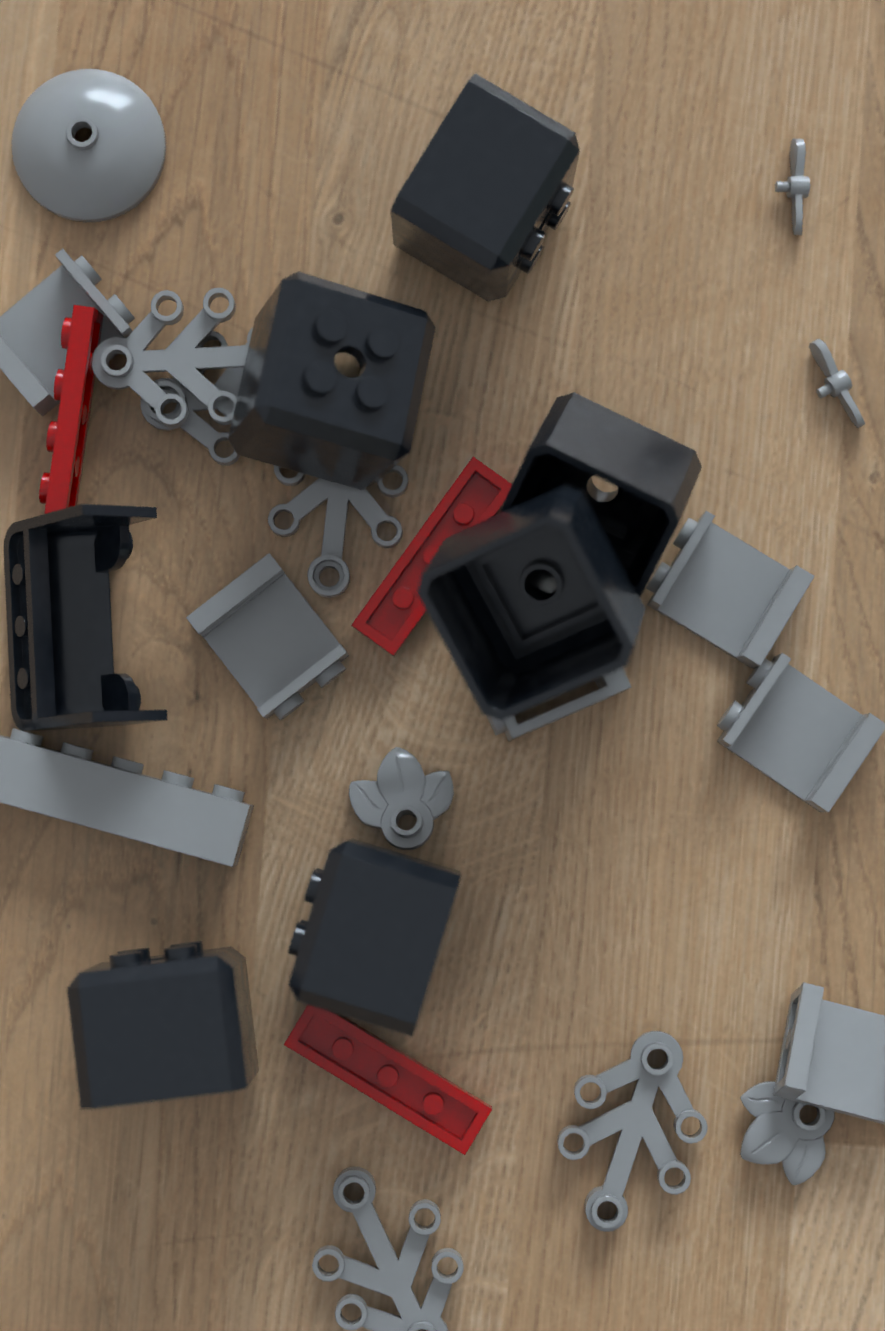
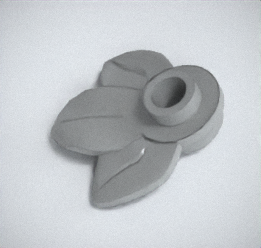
M400 747L392 749L382 760L377 773V781H353L349 786L350 802L360 821L365 825L382 829L386 840L392 846L401 850L419 848L429 840L433 833L434 820L449 809L454 795L452 778L449 771L432 772L425 776L417 759ZM404 815H412L417 819L415 826L410 830H402L398 827V821Z
M775 1081L758 1083L740 1097L745 1108L756 1117L744 1134L740 1155L746 1161L762 1165L777 1164L782 1161L783 1169L789 1182L792 1185L803 1183L814 1175L825 1158L826 1152L823 1135L829 1131L833 1124L834 1111L816 1107L817 1117L810 1123H804L800 1120L799 1113L801 1108L807 1104L773 1096Z

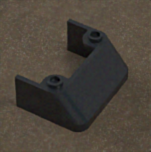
M79 504L14 522L8 528L4 539V571L12 717L20 730L38 731L125 726L167 720V710H139L141 705L139 688L129 675L125 673L114 674L109 572L120 569L132 553L133 538L129 531V525L157 518V507Z

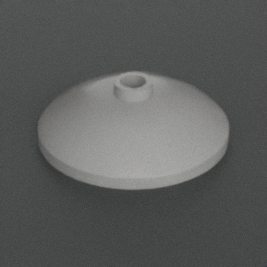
M74 70L53 77L42 84L22 106L15 121L12 134L13 162L26 190L48 211L62 218L78 222L106 221L134 209L155 187L165 162V130L158 111L150 98L130 80L104 70ZM79 129H91V137L84 142L76 141L75 134Z

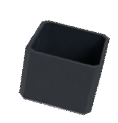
M475 73L467 81L394 201L390 210L394 246L488 302L505 298L522 271L527 274L531 272L544 249L542 243L547 234L545 232L548 227L554 230L558 228L571 205L569 199L574 191L573 182L580 153L576 133Z
M299 271L286 277L280 282L255 317L228 440L240 456L359 490L366 489L378 482L411 451L436 329L434 323L424 310ZM338 353L352 355L359 363V376L349 378L339 373L334 363L335 355Z
M570 393L556 398L524 457L499 513L563 483L583 488L639 597H641L681 520L702 466L695 450L581 395ZM595 475L616 485L618 489L613 492L601 491L593 484L592 476ZM537 569L528 574L530 587L538 593L548 594L557 588L556 579L549 571Z
M568 483L558 485L444 539L422 574L417 590L423 605L483 714L499 720H504L627 666L645 612V607L584 489ZM537 569L549 571L556 579L557 588L548 594L538 593L530 587L528 574Z
M350 839L329 850L324 870L319 868L313 870L304 901L313 903L308 921L301 919L297 923L288 954L297 956L289 981V986L297 1001L413 1036L461 878L460 871L356 839Z
M202 941L170 945V948H165L164 955L150 956L149 948L119 951L117 954L109 956L110 962H102L80 972L67 988L80 1109H96L232 1092L247 1088L259 1071L246 958L231 946L203 950Z

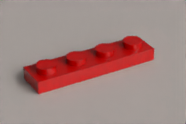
M73 305L72 318L66 317L62 325L61 347L67 349L65 369H58L54 381V399L60 401L58 419L57 421L50 422L47 432L46 448L48 452H53L50 473L44 472L40 482L39 501L42 504H46L44 514L76 506L78 502L95 381L92 358L95 349L100 344L104 317L94 307Z
M472 457L351 626L394 657L427 612L417 590L422 574L444 539L497 515L504 504L512 484L475 457Z
M307 1005L284 1043L286 1047L466 1155L492 1111V1106L346 1017L331 1011Z

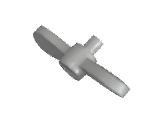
M803 139L791 140V176L788 177L787 182L776 181L775 192H786L787 197L792 198L793 235H802V198H807L810 192V179L804 176L806 150Z
M817 339L809 344L811 354L827 377L824 380L825 385L816 389L817 395L820 398L829 394L833 397L838 396L853 424L857 428L864 426L863 417L848 392L852 388L850 377L844 370L838 371L830 350L822 340Z

